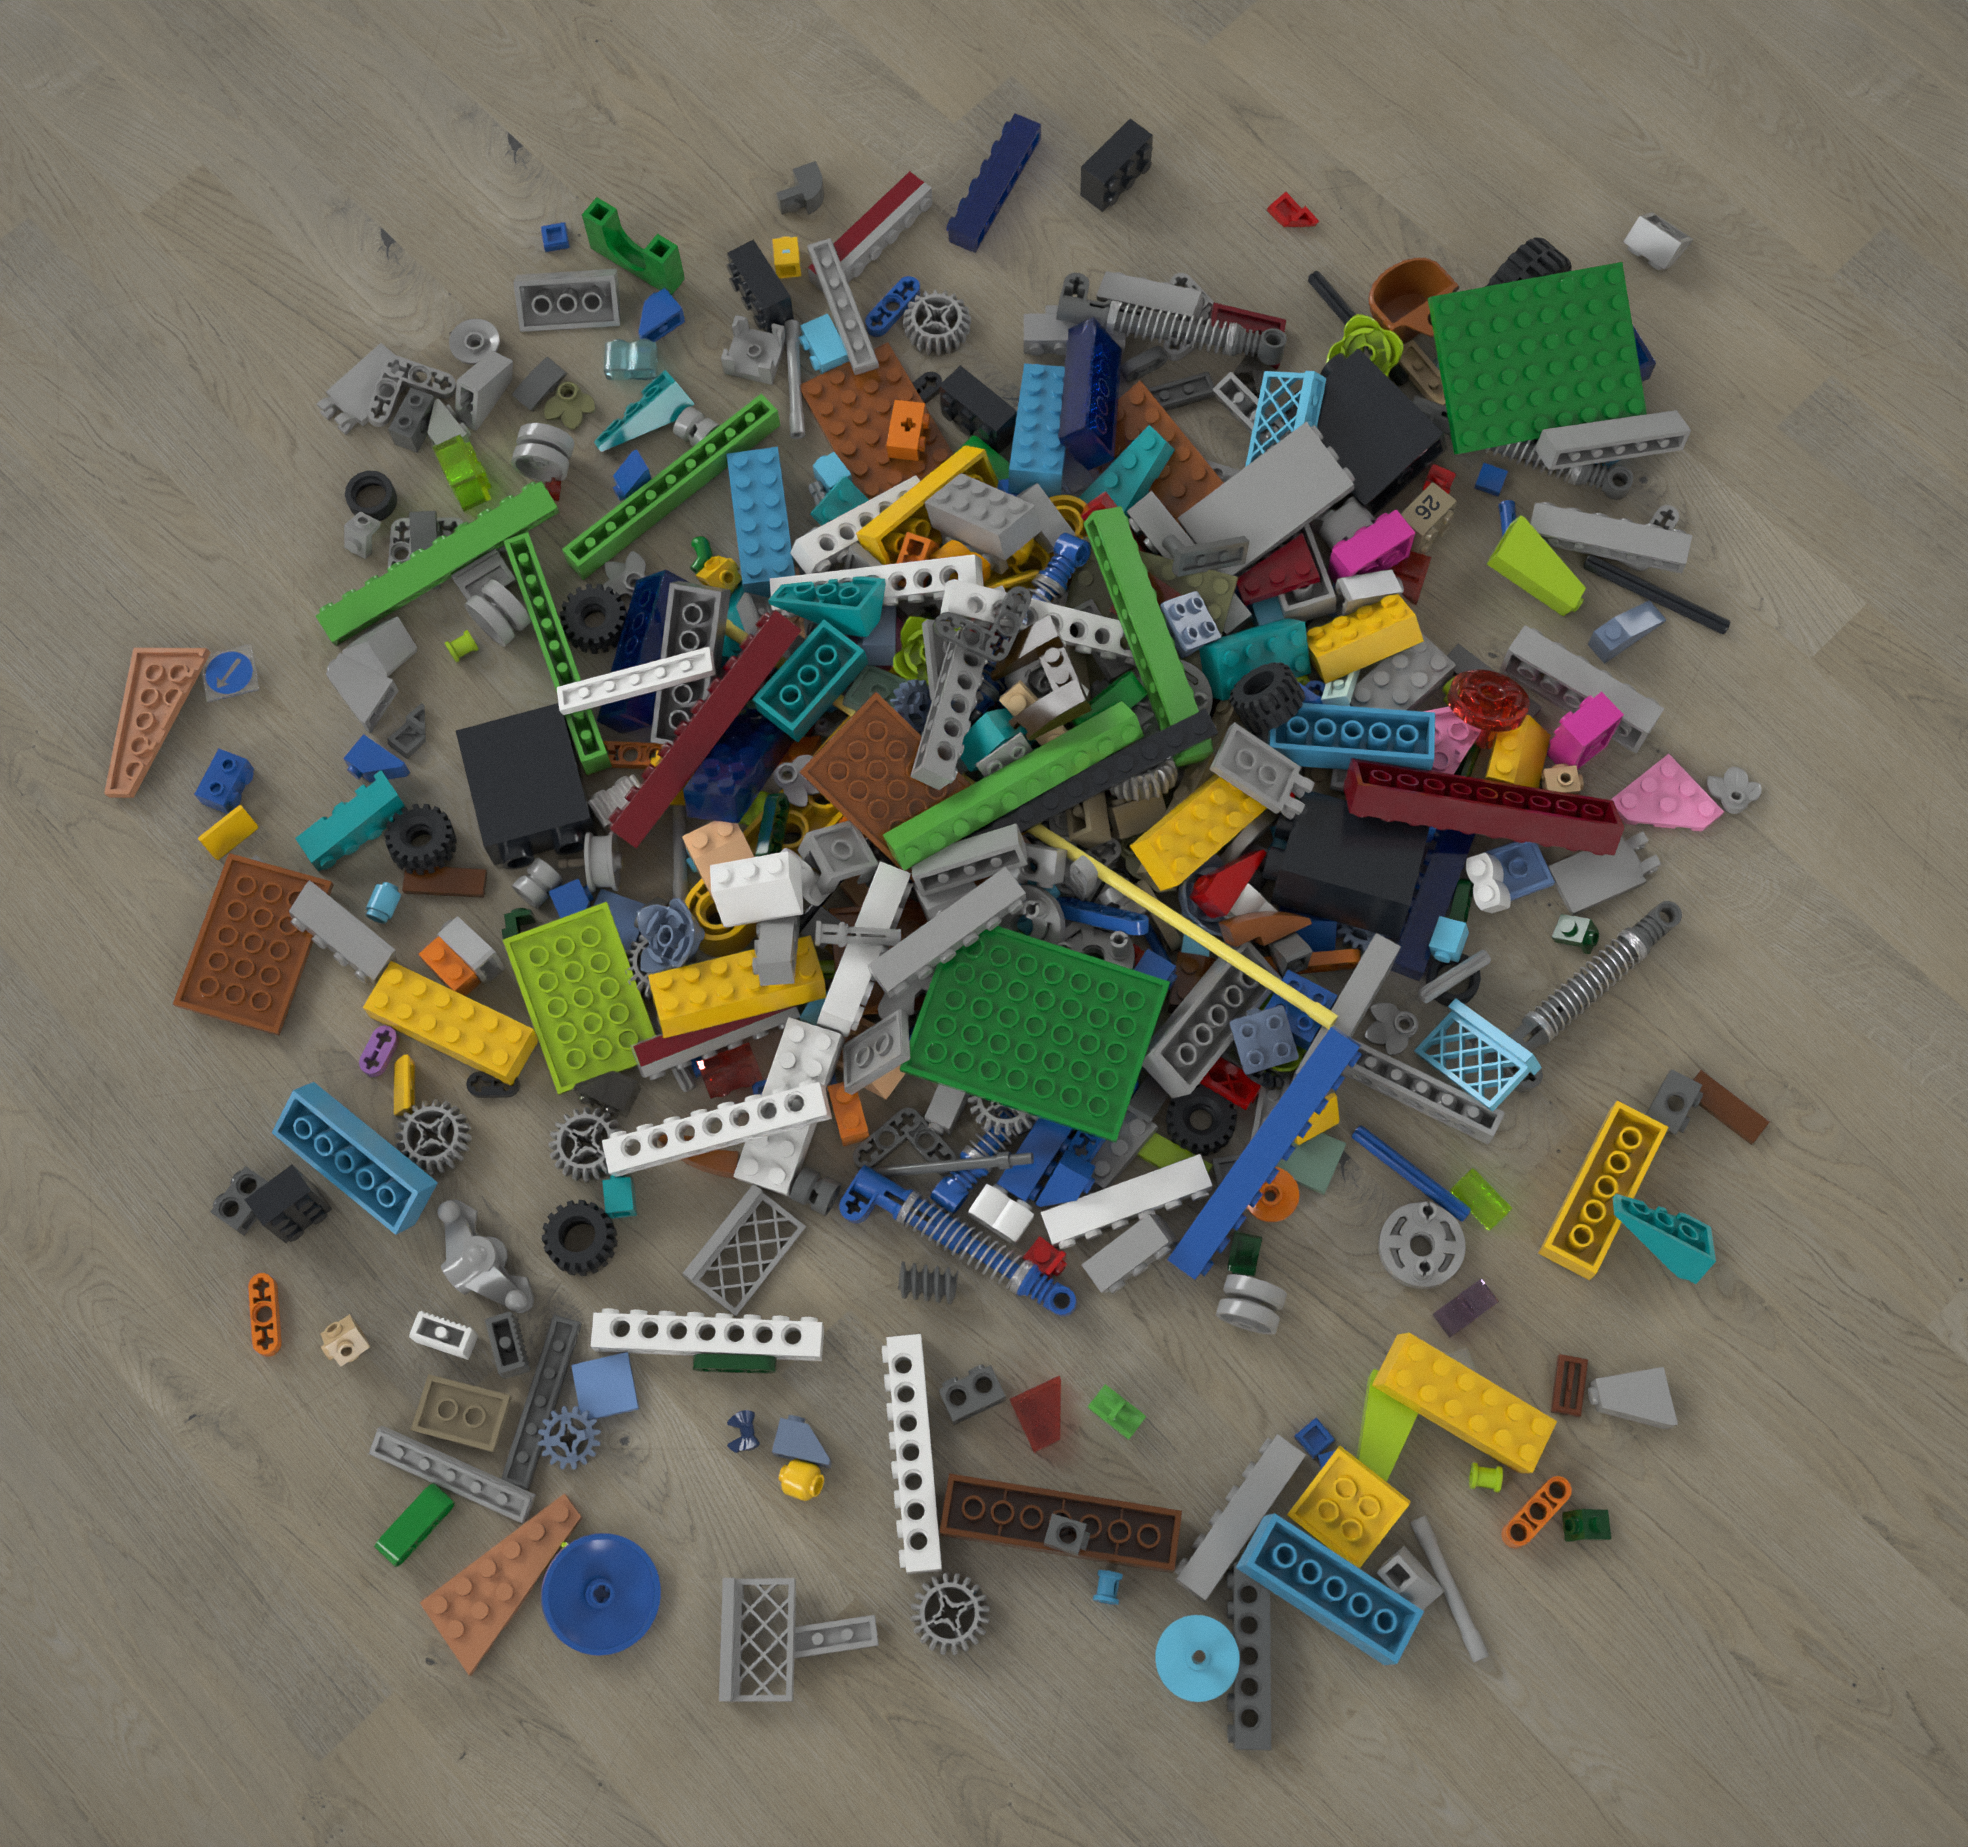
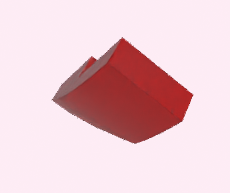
M1287 192L1283 193L1266 210L1283 227H1314L1319 223V220L1306 206L1301 208Z

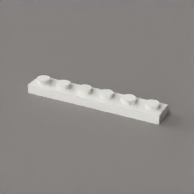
M710 647L559 686L557 687L559 711L566 715L714 676L716 672L713 651Z

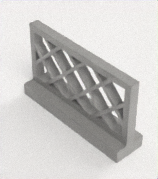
M753 1184L685 1269L682 1276L736 1317L806 1226ZM762 1201L772 1208L773 1219L757 1221L756 1208ZM776 1211L784 1218H777ZM753 1213V1221L746 1222ZM789 1221L798 1228L791 1237L779 1238L777 1222ZM774 1223L776 1239L759 1241L757 1225ZM754 1225L756 1241L739 1243L738 1231L741 1227ZM735 1236L736 1244H729ZM787 1241V1243L780 1250V1242ZM776 1243V1257L771 1260L762 1261L760 1244ZM756 1245L758 1261L742 1263L740 1247ZM736 1247L738 1264L722 1265L720 1256L722 1251L727 1248ZM718 1259V1266L710 1267ZM762 1264H769L763 1272ZM759 1265L760 1277L756 1282L744 1283L742 1267ZM739 1267L741 1284L724 1286L722 1269ZM719 1270L721 1286L708 1287L700 1279L707 1271ZM752 1286L751 1289L745 1295L744 1287ZM741 1287L742 1300L734 1308L725 1300L724 1289ZM721 1290L722 1297H720L714 1291Z
M723 1578L719 1701L794 1702L795 1578ZM755 1585L763 1594L750 1606L744 1599V1586ZM761 1585L771 1586L767 1590H765ZM778 1585H789L788 1598L779 1605L769 1594ZM765 1598L777 1608L766 1621L754 1610ZM745 1605L748 1610L743 1614V1606ZM787 1605L788 1614L783 1610ZM781 1612L788 1620V1628L778 1636L769 1624ZM752 1613L762 1625L749 1636L743 1629V1621ZM766 1628L776 1640L764 1652L754 1639ZM744 1636L747 1640L742 1644ZM786 1636H787V1644L783 1641V1639H784ZM751 1643L761 1656L749 1667L742 1660V1651ZM780 1643L787 1650V1659L778 1667L768 1654ZM766 1659L775 1671L763 1683L753 1670ZM742 1666H743V1667L745 1668V1670H746L743 1674H742ZM787 1666V1673L785 1675L782 1670ZM750 1674L760 1687L752 1695H741V1682ZM778 1674L786 1681V1695H774L767 1687ZM763 1690H765L769 1695H759V1694H760Z

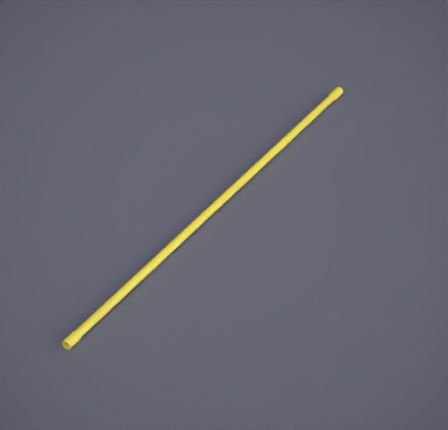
M727 619L725 635L741 644L748 633ZM782 656L774 667L779 669L788 659ZM841 694L832 705L852 717L856 711L843 706L845 696ZM963 776L971 785L976 783L968 776ZM1042 824L1027 830V832L1050 847L1066 849V857L1073 862L1082 855L1086 856L1096 867L1099 879L1293 1004L1328 1030L1335 1024L1338 1019L1337 1014L1320 1003L1312 1001Z

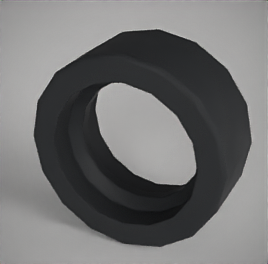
M367 470L358 473L350 479L345 489L347 505L354 515L363 512L381 521L392 514L397 504V495L392 482L385 474L378 471ZM374 485L385 489L386 496L377 506L365 508L357 504L356 498L364 488Z
M1462 953L1459 962L1450 960L1449 963L1435 959L1429 968L1426 984L1437 978L1438 972L1442 967L1446 965L1457 966L1468 959L1469 956ZM1480 970L1469 976V986L1464 992L1460 994L1444 992L1436 997L1435 1000L1445 1006H1449L1455 998L1463 1004L1468 1003L1479 988L1481 982Z

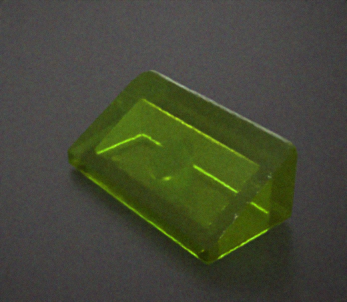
M1474 1168L1470 1169L1450 1189L1460 1201L1470 1207L1471 1213L1489 1231L1512 1210V1207Z

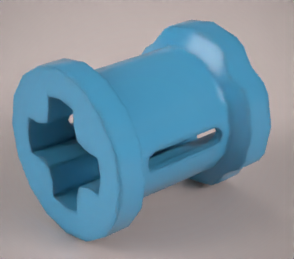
M1098 1570L1099 1581L1097 1593L1093 1595V1601L1119 1605L1117 1593L1119 1581L1122 1580L1123 1574Z

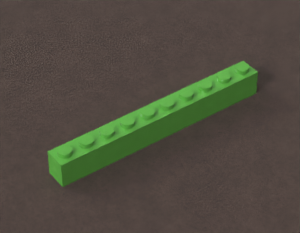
M762 394L757 396L565 546L562 551L567 564L582 580H585L728 467V453L749 451L780 426L778 410Z
M542 481L537 484L535 482L527 484L522 488L523 492L517 496L509 495L499 502L500 506L493 510L490 508L485 509L477 515L478 519L470 524L464 522L454 529L455 533L448 537L446 535L438 537L432 542L433 546L426 550L423 548L416 550L409 556L411 559L403 564L397 562L387 569L388 572L381 577L376 575L369 578L364 583L366 586L357 591L352 589L343 594V599L335 604L331 602L319 609L320 613L315 616L331 642L338 646L430 591L435 586L450 579L451 575L492 550H498L505 546L503 540L524 534L560 513Z
M1121 506L1093 511L1083 524L1143 685L1148 692L1147 695L1158 725L1162 731L1200 711L1194 700L1193 689L1189 686L1184 674L1183 663L1179 660L1175 650L1174 639L1170 636L1166 626L1165 615L1161 612L1158 605L1156 591L1151 586L1147 568L1143 564L1138 552V544L1134 540L1129 528L1127 516L1124 515ZM1209 739L1173 757L1176 767L1203 762L1214 752L1212 740Z
M529 533L503 540L556 692L559 686L582 681ZM592 708L566 714L565 717L586 774L589 775L612 767Z
M1121 701L883 834V837L892 856L905 871L1144 737L1137 716Z

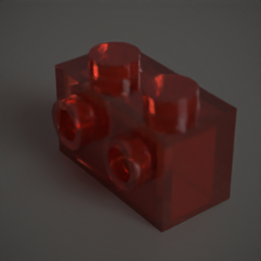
M749 1042L697 1062L711 1099L727 1096L731 1091L741 1087H751L757 1081L763 1079Z

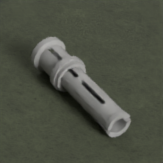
M816 920L815 946H820L821 943L838 944L839 947L846 946L847 943L895 946L901 942V929L848 927V924H845V922H840L839 925L822 924L821 921ZM823 933H835L836 935H825ZM861 935L885 936V938L861 937Z

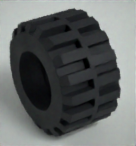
M1273 662L1267 665L1264 664L1244 675L1235 684L1234 689L1231 690L1229 700L1249 731L1266 732L1279 727L1295 716L1303 705L1305 693L1288 665H1284L1281 662Z
M573 1200L567 1201L568 1206L563 1208L562 1205L556 1207L558 1212L555 1215L550 1213L547 1217L550 1220L549 1223H544L543 1230L545 1231V1234L542 1235V1242L545 1244L544 1250L552 1262L563 1272L567 1271L568 1274L574 1276L576 1273H579L580 1276H587L589 1271L593 1274L599 1272L597 1268L601 1265L603 1267L607 1266L608 1262L606 1260L608 1257L613 1258L615 1254L613 1248L617 1247L618 1242L615 1238L617 1235L616 1229L606 1212L595 1203L590 1202V1204H587L585 1200H579L578 1203H574ZM580 1224L593 1226L595 1238L587 1249L581 1252H571L566 1249L565 1238L573 1227Z

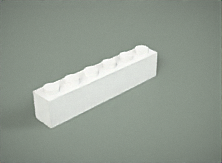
M1201 1154L1081 1197L1077 1201L1041 1212V1216L1052 1246H1059L1060 1250L1075 1245L1076 1239L1084 1236L1087 1240L1102 1235L1101 1230L1112 1227L1113 1230L1121 1229L1129 1225L1128 1220L1139 1217L1141 1220L1148 1214H1155V1210L1164 1207L1166 1211L1182 1206L1181 1201L1192 1197V1200L1196 1201L1209 1195L1208 1191L1212 1190V1183Z

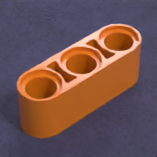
M1556 1476L1540 1486L1503 1527L1501 1536L1507 1546L1510 1548H1520L1532 1540L1571 1496L1572 1488L1568 1480ZM1551 1484H1557L1562 1489V1497L1560 1499L1554 1498L1550 1494L1549 1487ZM1531 1505H1537L1542 1509L1543 1517L1541 1520H1536L1531 1516ZM1512 1526H1518L1522 1529L1524 1534L1522 1541H1516L1511 1537L1510 1529Z

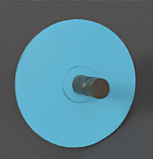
M1190 1615L1176 1620L1162 1633L1156 1648V1668L1164 1685L1176 1696L1193 1702L1209 1701L1222 1695L1234 1682L1239 1669V1650L1233 1635L1222 1623L1211 1617Z

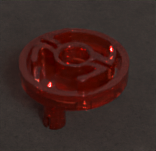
M1468 670L1458 674L1453 679L1447 695L1448 704L1454 714L1467 724L1481 729L1476 739V744L1485 749L1487 742V749L1493 747L1497 732H1507L1520 727L1525 721L1530 707L1527 693L1517 682L1503 674L1489 670Z

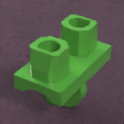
M1104 1384L1087 1407L1128 1440L1146 1418V1415L1106 1384Z

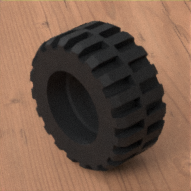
M1534 237L1518 247L1502 263L1498 271L1490 278L1487 286L1571 271L1572 265L1570 260L1546 239Z

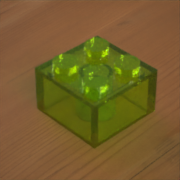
M461 434L432 447L463 512L491 500L488 490L492 486L487 478L484 467L476 457L470 441L465 443Z

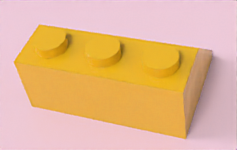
M1503 709L1497 725L1484 780L1539 788L1551 735L1530 715Z

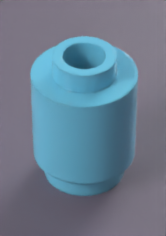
M383 882L382 885L376 884L366 906V917L375 922L386 924L387 920L392 918L401 897L398 887L388 882Z

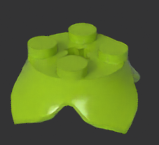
M1356 314L1347 322L1344 328L1343 339L1330 348L1326 364L1339 353H1343L1348 358L1356 349L1359 348L1364 353L1365 347H1369V350L1373 351L1370 360L1388 377L1390 370L1400 361L1404 345L1396 333L1382 329L1372 317Z
M909 616L901 630L902 648L893 658V667L906 680H926L927 686H929L922 623L927 619Z

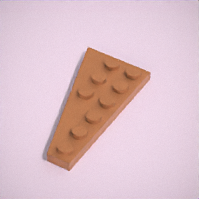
M133 648L104 792L109 798H134L211 653L207 648Z
M565 1493L420 1602L469 1676L474 1673L483 1656L488 1653L500 1632L508 1625L534 1588L533 1586L541 1574H544L558 1550L562 1548V1542L568 1540L582 1520V1516Z

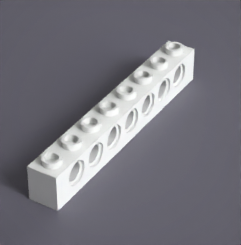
M974 554L771 578L770 592L772 596L781 584L812 581L814 586L826 584L830 579H838L839 583L852 582L853 577L864 576L885 579L886 586L883 606L898 605L899 600H908L909 603L924 602L925 597L943 600L946 583L954 572L958 573L959 581L983 586L982 559ZM928 575H931V585L924 588V578ZM906 578L905 588L898 591V582ZM771 605L772 611L776 610L784 617L797 616Z
M953 579L946 583L940 613H954L966 620L973 621L976 625L989 629L996 618L993 609L995 605L1001 606L1007 592ZM1019 595L1011 597L1015 600L1012 609L1005 608V611L1015 612L1019 604H1024ZM970 598L974 599L977 603V610L974 613L968 608ZM1031 599V604L1026 613L1028 622L1026 625L1021 624L1018 633L1050 615L1057 625L1065 647L1066 644L1075 646L1076 652L1091 654V651L1099 652L1101 658L1116 660V657L1124 658L1126 664L1136 666L1129 644L1125 650L1120 646L1121 637L1124 636L1126 638L1119 620ZM1003 617L1000 620V627L1006 632H1011L1014 628V622L1009 617ZM1072 624H1075L1078 628L1076 638L1070 634V626ZM1097 630L1101 631V633L1103 634V641L1101 642V644H1099L1095 639V633Z
M807 1080L799 1083L798 1088L790 1090L788 1087L772 1090V1095L761 1097V1094L751 1095L745 1098V1102L734 1105V1102L719 1104L717 1110L707 1112V1109H700L691 1112V1117L680 1119L679 1116L670 1117L663 1120L664 1124L654 1127L653 1124H644L636 1128L637 1131L626 1134V1131L612 1133L609 1135V1139L602 1140L608 1172L617 1177L832 1119L825 1086L815 1080ZM798 1098H803V1108L800 1111L794 1112L792 1110V1103ZM769 1106H776V1115L771 1119H766L765 1110ZM743 1113H748L750 1117L749 1122L745 1126H739V1116ZM721 1120L722 1129L718 1133L712 1134V1123ZM694 1127L695 1135L693 1139L685 1141L684 1132L688 1128ZM662 1135H667L668 1142L666 1146L658 1148V1138ZM635 1142H640V1152L637 1155L631 1156L630 1147Z
M605 1308L602 1309V1313L593 1314L591 1348L595 1352L693 1356L694 1354L768 1355L782 1360L822 1361L824 1325L822 1322H818V1318L801 1317V1321H789L787 1316H772V1320H761L759 1315L747 1314L744 1315V1319L732 1318V1314L717 1313L715 1318L704 1317V1313L688 1312L687 1316H676V1312L659 1311L658 1315H647L645 1310H630V1314H619L617 1309ZM620 1325H630V1331L626 1336L618 1337L616 1335V1330ZM651 1325L658 1326V1333L655 1337H645L644 1333L647 1327ZM683 1326L687 1328V1334L684 1338H673V1332L677 1327ZM714 1328L716 1333L713 1339L709 1341L701 1339L704 1329ZM742 1329L744 1336L740 1341L733 1342L729 1339L730 1333L733 1330ZM763 1330L773 1332L772 1339L767 1343L758 1341V1335ZM792 1331L801 1333V1339L796 1344L786 1342L787 1335Z
M921 1334L886 1337L887 1345L882 1346L883 1363H889V1374H884L885 1391H891L892 1403H887L888 1421H894V1432H889L890 1449H896L897 1461H891L893 1479H898L899 1490L894 1491L895 1508H901L902 1520H896L898 1538H903L904 1550H899L900 1568H906L907 1575L942 1571L922 1337ZM902 1360L909 1361L912 1364L911 1370L905 1374L899 1373L896 1370L898 1362ZM911 1389L914 1392V1398L910 1402H902L898 1399L900 1391ZM911 1417L917 1421V1426L912 1431H904L901 1428V1422L905 1418ZM910 1446H914L920 1451L918 1458L913 1461H908L903 1457L904 1450ZM915 1475L922 1479V1485L919 1489L909 1490L906 1487V1480L910 1476ZM913 1505H920L925 1509L924 1516L919 1520H913L908 1516V1511ZM918 1534L924 1535L927 1538V1545L921 1550L911 1547V1539Z

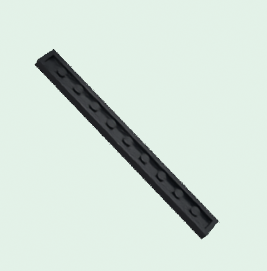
M1204 709L1088 767L961 840L1016 823L1020 832L1023 833L1217 736L1218 731L1207 710Z

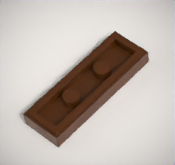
M434 867L435 872L429 873L428 870H424V875H418L416 870L413 871V874H410L405 869L402 887L404 894L484 898L486 869L452 867L440 869L439 867Z
M1702 1070L1693 1079L1702 1084L1700 1092L1704 1093L1698 1105L1752 1145L1770 1123V1121Z

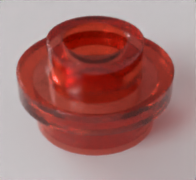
M551 477V482H545V488L554 501H559L562 481Z

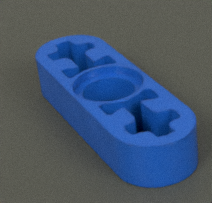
M906 276L900 279L865 318L866 330L869 335L881 337L886 334L901 318L905 310L908 309L909 302H915L916 295L920 296V284L916 278ZM906 287L907 289H910L911 287H913V292L911 290H908L905 293L904 288ZM890 302H896L900 305L896 311H889L886 306ZM881 320V326L875 325L873 327L872 322L878 323Z

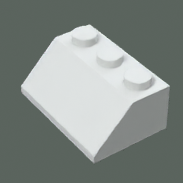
M786 851L710 865L711 893L725 928L803 914L801 861L790 852Z

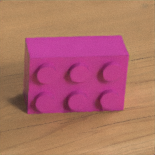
M1397 509L1390 514L1384 513L1376 519L1374 524L1368 528L1366 526L1360 528L1352 538L1347 541L1341 540L1332 548L1327 574L1336 584L1337 579L1389 570L1409 557L1415 532Z
M1602 691L1594 698L1591 695L1588 696L1579 705L1580 709L1574 714L1572 711L1568 712L1559 721L1561 725L1554 731L1555 736L1550 740L1549 744L1551 746L1546 754L1556 765H1576L1578 770L1608 746L1624 714Z

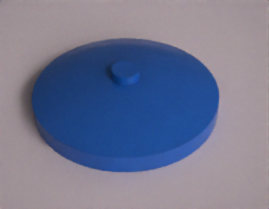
M607 1533L586 1535L566 1545L551 1561L543 1578L541 1588L542 1610L551 1631L568 1647L589 1655L614 1654L635 1644L652 1625L659 1609L661 1596L658 1572L649 1555L633 1541L619 1535Z

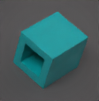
M625 1174L617 1177L611 1175L610 1179L602 1180L605 1212L609 1218L637 1216L635 1185L632 1178L627 1177Z

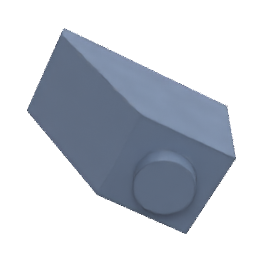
M788 1415V1419L780 1418L772 1449L774 1456L790 1460L800 1459L821 1467L831 1468V1460L809 1424L805 1423L804 1418Z

